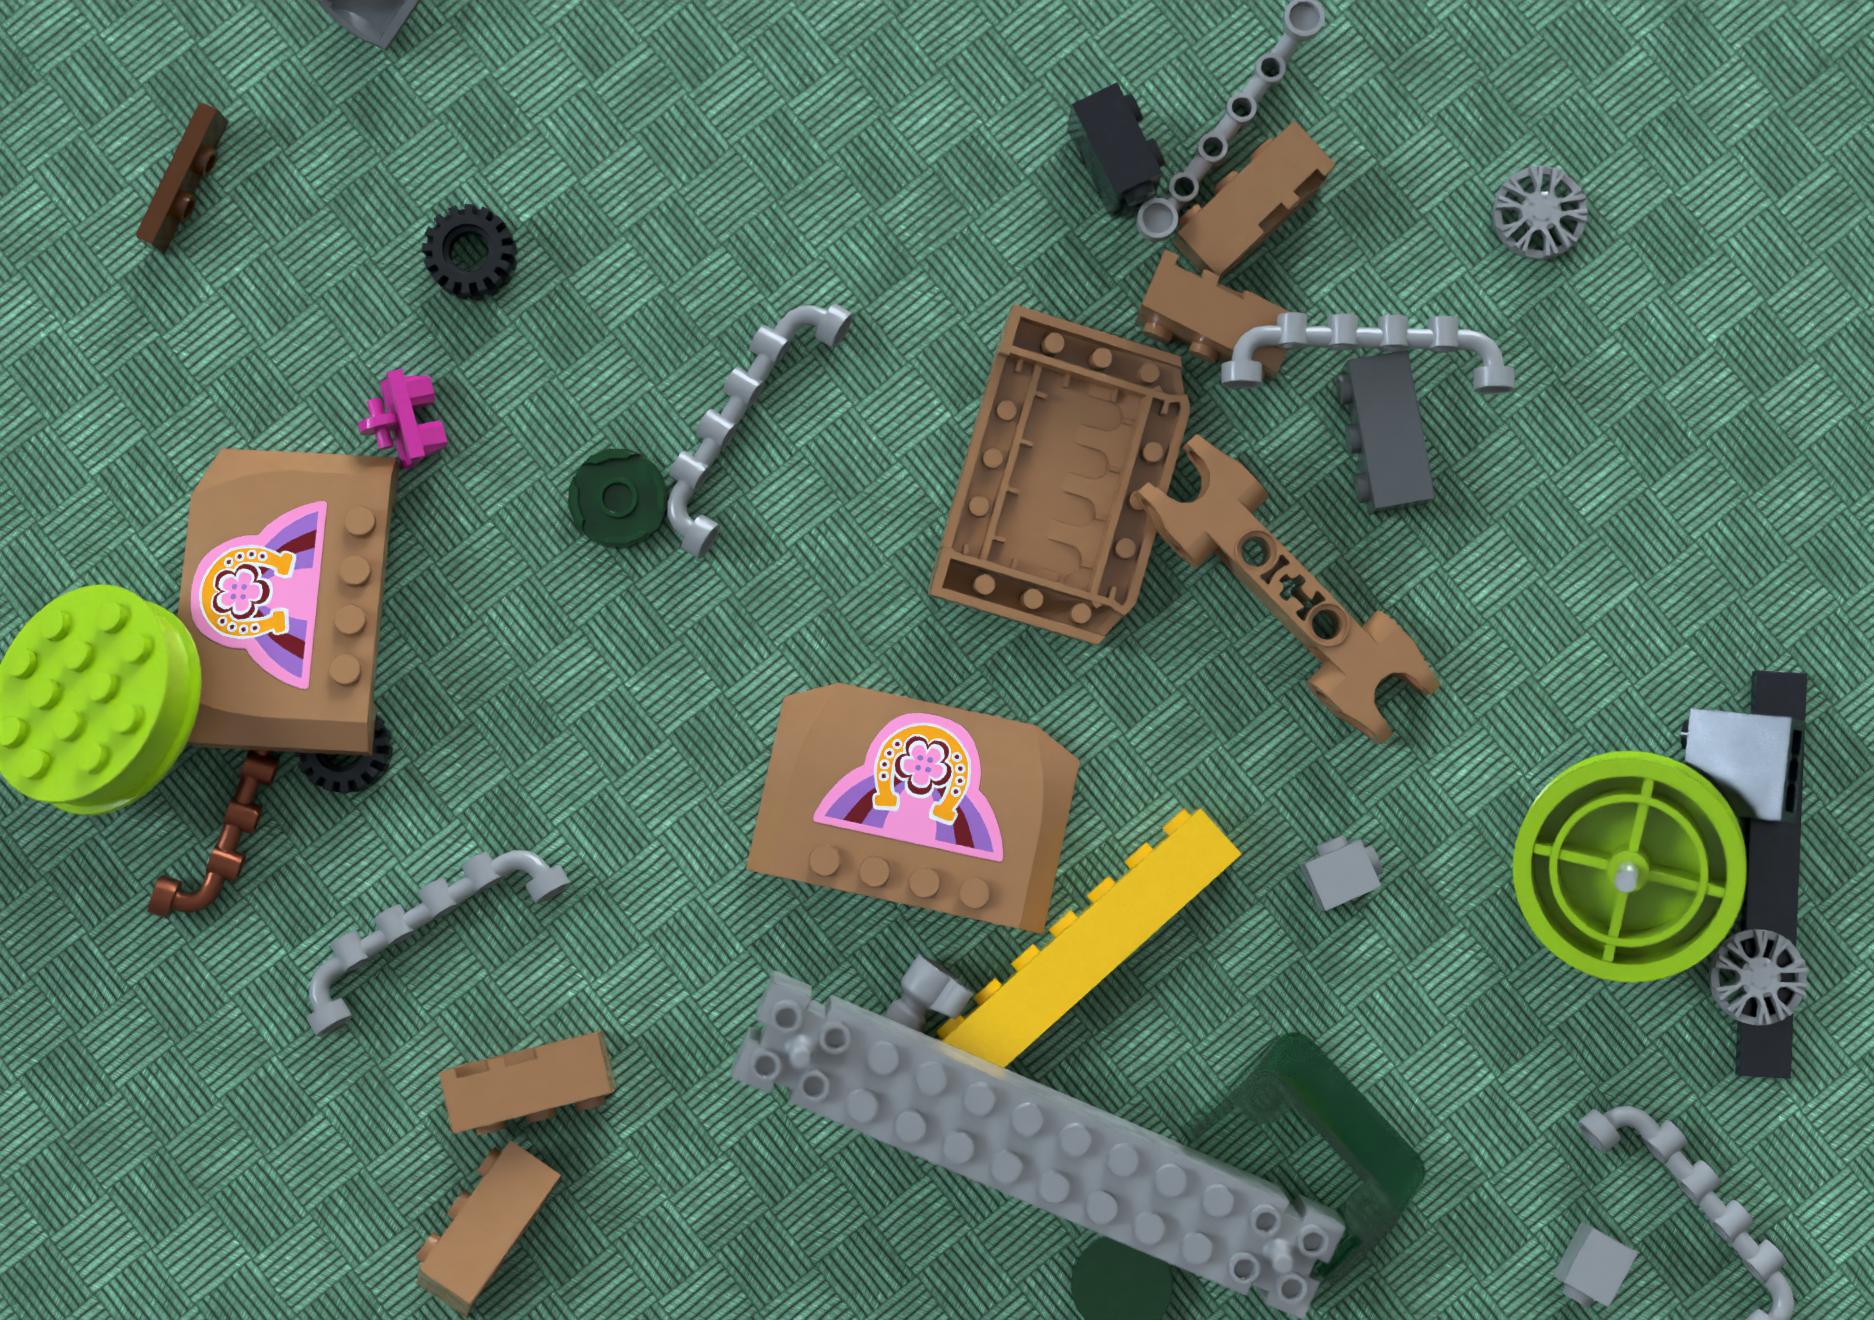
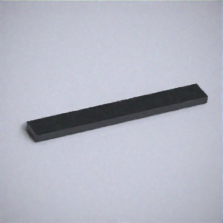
M1752 671L1750 714L1789 717L1805 721L1807 673ZM1804 746L1795 823L1746 818L1745 829L1747 861L1746 885L1742 900L1741 931L1750 929L1772 931L1790 940L1795 947L1797 939ZM1754 938L1741 941V946L1746 956L1753 957L1756 952ZM1769 939L1763 954L1765 958H1769L1774 944ZM1784 949L1778 955L1776 963L1780 968H1784L1793 963V961ZM1781 973V982H1795V973ZM1781 987L1777 991L1778 999L1786 1005L1793 991ZM1740 989L1738 998L1744 994ZM1751 997L1746 1001L1741 1013L1756 1017L1757 1002ZM1770 997L1764 998L1769 1015L1775 1013ZM1793 1014L1787 1016L1782 1021L1769 1025H1750L1737 1021L1735 1075L1791 1079Z

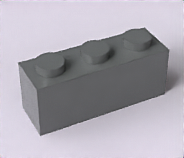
M1408 350L1348 360L1341 368L1342 375L1336 376V387L1340 404H1348L1351 424L1345 425V437L1349 453H1357L1360 473L1354 474V486L1358 502H1366L1368 514L1427 505L1435 499Z

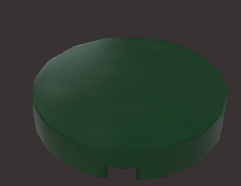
M607 449L591 455L577 470L569 485L568 507L575 525L591 541L607 548L628 549L646 542L660 529L668 512L669 491L661 471L647 457L630 449Z
M1101 1236L1091 1242L1077 1258L1072 1268L1070 1288L1076 1309L1085 1320H1161L1171 1302L1173 1279L1168 1262L1109 1237Z

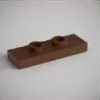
M203 102L198 104L136 232V238L149 248L164 255L180 222H186L195 208L196 196L194 193L201 178H207L215 167L218 158V152L215 149L229 122L218 109Z

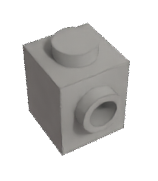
M1345 835L1333 838L1316 846L1319 856L1299 864L1319 911H1327L1382 887L1377 875L1383 873L1379 857L1372 845L1364 847L1361 839L1347 842Z
M1581 1221L1553 1276L1566 1283L1562 1293L1588 1308L1591 1307L1594 1300L1609 1308L1638 1252Z

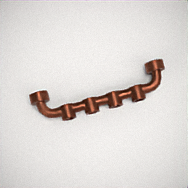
M249 750L242 766L238 786L227 808L219 839L209 858L206 875L200 888L190 893L182 892L181 880L162 874L151 895L148 913L169 919L173 910L186 913L204 910L217 899L223 889L225 880L237 882L246 859L245 853L236 851L243 832L254 834L263 811V806L253 803L259 785L263 784L270 787L280 764V758L272 756V751Z

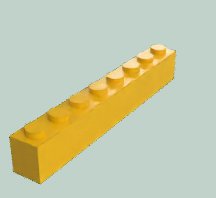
M1183 808L1162 827L1167 836L1154 848L1145 842L1124 861L1130 868L1116 882L1110 876H1107L1086 895L1092 903L1078 916L1072 910H1069L1053 924L1049 931L1054 937L1039 950L1032 944L1012 961L1011 965L1016 971L1001 984L994 978L973 997L978 1003L977 1007L964 1018L959 1014L956 1019H947L935 1031L940 1037L939 1041L1005 1068L1242 854L1201 808L1196 809L1191 814Z

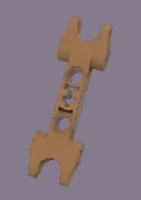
M1198 434L1194 435L1183 446V449L1201 476V491L1196 500L1191 503H1179L1149 482L1143 485L1134 496L1152 520L1161 538L1187 564L1198 569L1214 553L1296 639L1322 663V666L1306 682L1311 692L1333 715L1346 721L1376 744H1383L1393 733L1389 728V724L1380 715L1375 705V689L1381 679L1388 675H1394L1424 696L1432 695L1441 686L1438 679L1422 657L1415 642L1386 614L1376 611L1360 626L1276 537L1252 515L1269 497L1259 481L1240 462L1229 457ZM1247 540L1254 541L1262 549V562L1258 567L1250 566L1242 557V545ZM1291 580L1295 584L1291 590L1293 597L1284 600L1280 596L1284 588L1282 583ZM1310 600L1314 602L1313 605L1302 610L1299 615L1296 614V611L1304 608L1301 603ZM1318 612L1324 613L1332 621L1333 629L1328 639H1321L1313 630V618Z

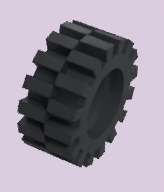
M465 204V209L461 210L457 206L448 208L450 214L445 217L438 214L434 218L437 223L432 229L428 226L425 232L428 238L427 243H422V252L426 256L424 263L432 278L444 291L450 295L451 293L455 294L458 299L467 300V297H473L476 301L484 300V294L490 292L494 296L499 293L498 287L502 283L507 286L512 279L509 276L510 271H516L517 261L515 260V254H518L517 245L503 220L498 215H493L490 209L483 206L481 210L476 209L474 204ZM465 235H478L485 239L489 246L487 261L476 270H462L456 267L452 261V248L456 241Z
M376 715L372 756H360L354 764L347 767H338L328 759L326 754L295 752V756L300 757L301 764L298 766L302 773H306L310 777L308 779L310 782L323 787L324 790L339 793L365 790L366 786L374 785L380 780L378 776L381 772H386L390 765L386 763L388 756H392L393 747L389 746V739L392 738L390 730L384 727L383 723L385 721L380 715Z

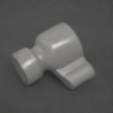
M919 953L901 979L903 996L901 999L893 1000L883 1016L921 1032L927 1023L925 1016L929 1011H936L956 1019L973 995V992L960 983L961 981L947 969Z

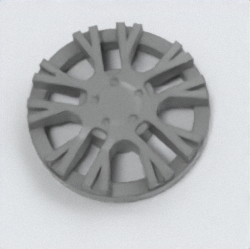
M1544 165L1530 166L1513 174L1499 189L1493 204V224L1501 241L1515 254L1532 260L1551 259L1568 251L1582 235L1588 218L1586 197L1582 192L1581 186L1579 187L1573 179L1566 175L1565 171H1560L1556 167H1544ZM1542 176L1550 178L1547 192L1541 191ZM1531 177L1534 185L1533 193L1525 192L1518 181ZM1559 182L1571 193L1565 198H1558L1554 194L1555 186ZM1510 192L1524 200L1523 203L1519 204L1506 198V193ZM1576 203L1577 210L1562 212L1561 205ZM1502 210H1515L1519 213V221L1504 225ZM1567 218L1577 221L1572 234L1561 227L1560 219ZM1522 225L1528 232L1516 242L1511 235ZM1552 228L1562 243L1558 247H1556L1549 233ZM1531 234H1541L1544 250L1528 248Z
M1761 929L1741 931L1727 938L1716 950L1709 968L1710 989L1719 1007L1733 1019L1750 1025L1773 1024L1792 1015L1803 996L1805 997V990L1808 987V982H1806V973H1808L1805 967L1806 962L1790 940L1775 932ZM1754 938L1756 952L1753 957L1746 956L1740 944L1741 941ZM1769 939L1774 944L1769 958H1765L1763 954ZM1785 949L1793 963L1780 968L1776 963L1777 957ZM1728 951H1731L1742 960L1739 966L1724 957ZM1720 968L1733 970L1736 973V982L1732 985L1720 986ZM1781 973H1796V982H1781ZM1781 987L1793 991L1786 1005L1778 999L1777 991ZM1740 989L1744 994L1729 1004L1726 997ZM1751 997L1757 1002L1756 1017L1741 1013L1746 1001ZM1766 997H1770L1775 1013L1769 1015L1764 1001Z

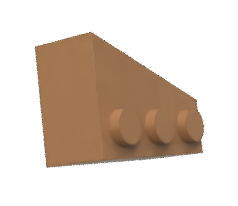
M1295 120L1274 140L1269 138L1256 149L1249 158L1251 162L1239 174L1235 170L1228 174L1213 189L1216 196L1203 208L1196 204L1178 220L1177 226L1180 230L1177 232L1173 243L1201 274L1203 270L1207 269L1220 276L1219 282L1324 187L1336 164Z
M1165 249L1142 302L1135 324L1144 327L1142 334L1152 340L1169 344L1171 339L1189 346L1188 353L1200 360L1216 363L1217 359L1228 362L1232 360L1235 344L1244 333L1254 327L1277 325V315L1288 313L1289 311L1248 290H1245L1242 294L1218 284L1220 276L1207 269L1203 270L1201 276L1175 265L1179 255ZM1261 346L1255 350L1252 361L1262 363V381L1264 378L1273 381L1288 349L1278 348L1277 346Z
M603 1030L454 1066L439 1072L453 1134L474 1128L477 1135L507 1128L505 1120L524 1115L527 1123L545 1120L557 1116L555 1107L575 1103L576 1111L607 1104L606 1094L617 1090Z
M511 1140L502 1152L496 1147L491 1150L477 1171L484 1178L472 1194L465 1189L461 1192L446 1214L453 1219L442 1236L433 1232L416 1256V1259L422 1262L418 1269L416 1284L465 1318L468 1317L474 1308V1302L488 1282L496 1276L507 1255L558 1185L561 1174Z

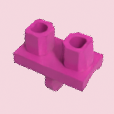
M402 369L388 371L386 373L387 379L380 382L387 413L384 411L381 398L368 400L367 405L370 417L357 424L360 435L375 434L379 450L394 447L390 433L392 430L401 467L404 470L417 467L424 457L444 450L447 446V438L440 420L419 425L416 423L413 409L431 406L435 402V393L430 376L404 377Z

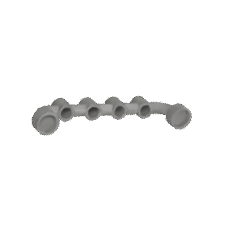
M1292 0L1288 4L1282 18L1284 34L1270 53H1266L1258 59L1253 71V77L1243 91L1234 94L1229 99L1224 111V117L1214 131L1201 137L1195 157L1184 172H1180L1172 177L1166 197L1164 199H1150L1141 206L1136 225L1143 238L1151 242H1162L1172 236L1178 223V212L1181 208H1186L1193 204L1199 191L1200 182L1210 169L1222 164L1228 151V144L1239 129H1244L1252 123L1257 111L1258 102L1267 90H1272L1281 83L1286 70V64L1300 44L1312 40L1319 34L1324 23L1325 14L1318 1ZM1271 66L1276 70L1277 76L1267 77L1262 73L1261 68ZM1242 105L1248 110L1249 115L1239 117L1234 114L1232 107ZM1215 145L1219 149L1220 154L1215 157L1208 156L1204 152L1203 147ZM1178 184H1185L1190 188L1191 194L1186 197L1179 196L1175 192L1174 187Z
M836 303L828 310L815 305L800 306L789 311L778 322L774 330L767 325H763L757 331L749 348L750 351L757 354L756 359L748 371L736 367L731 372L723 387V393L731 398L720 414L713 409H709L705 413L696 429V434L704 439L694 456L686 451L680 453L670 469L669 476L675 479L677 483L672 489L667 502L668 518L673 529L683 537L681 544L683 550L701 559L716 540L720 531V525L703 514L694 521L688 515L687 504L694 492L698 491L706 481L711 465L720 451L726 448L734 437L738 427L737 424L746 410L760 396L764 382L770 372L786 355L795 333L805 325L816 326L818 328L815 338L835 348L848 332L854 318L853 313Z
M1298 312L1282 313L1277 315V325L1254 327L1244 333L1234 346L1232 360L1221 364V386L1231 389H1251L1262 386V363L1252 361L1253 353L1261 346H1277L1282 349H1301L1310 346L1327 347L1331 350L1378 348L1381 351L1390 352L1406 349H1428L1431 352L1438 353L1471 350L1480 355L1484 367L1473 370L1474 392L1480 394H1505L1515 390V369L1504 366L1502 352L1495 341L1482 332L1459 329V319L1454 316L1431 317L1428 319V329L1408 328V317L1404 315L1378 317V328L1358 327V316L1354 314L1329 315L1327 317V326H1307V314Z
M513 850L493 860L488 851L472 857L461 866L466 876L449 886L445 878H440L419 890L418 895L422 903L405 913L401 904H398L377 915L374 921L379 929L362 939L358 931H352L334 941L330 947L335 956L323 963L315 971L310 981L309 998L314 1012L306 1019L316 1037L339 1028L353 1017L343 998L331 1000L329 994L330 986L336 978L361 967L371 960L372 956L389 946L407 939L420 927L450 913L461 902L476 893H481L493 887L504 876L513 871L523 870L531 875L533 879L525 887L535 904L543 903L571 885L562 867L555 866L550 868L540 856L530 851Z
M1632 1106L1614 1107L1604 1114L1592 1109L1577 1122L1578 1128L1585 1138L1603 1154L1607 1153L1621 1140L1617 1132L1618 1128L1629 1126L1637 1130L1644 1139V1144L1660 1162L1664 1163L1675 1176L1681 1190L1693 1202L1697 1203L1708 1216L1714 1230L1725 1241L1730 1243L1742 1257V1262L1747 1270L1770 1291L1773 1305L1769 1313L1766 1314L1762 1310L1756 1309L1745 1320L1791 1319L1794 1308L1793 1292L1785 1277L1779 1271L1787 1263L1786 1258L1770 1241L1765 1239L1757 1245L1746 1230L1754 1223L1752 1217L1735 1200H1731L1726 1205L1723 1204L1713 1191L1721 1181L1709 1165L1702 1160H1698L1692 1166L1680 1150L1688 1141L1677 1126L1669 1120H1666L1659 1126L1642 1109Z

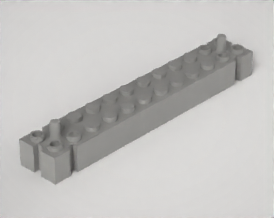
M773 970L757 1007L756 1020L764 1023L761 1031L750 1026L748 1027L732 1063L731 1078L769 1094L774 1082L789 1088L790 1103L1247 1296L1253 1284L1257 1286L1265 1304L1302 1320L1304 1319L1320 1284L1313 1271V1266L1317 1259L1329 1264L1346 1227L1335 1209L1300 1194L1297 1195L1294 1204L1291 1205L1279 1185L834 995H830L826 1006L811 1000L812 986Z

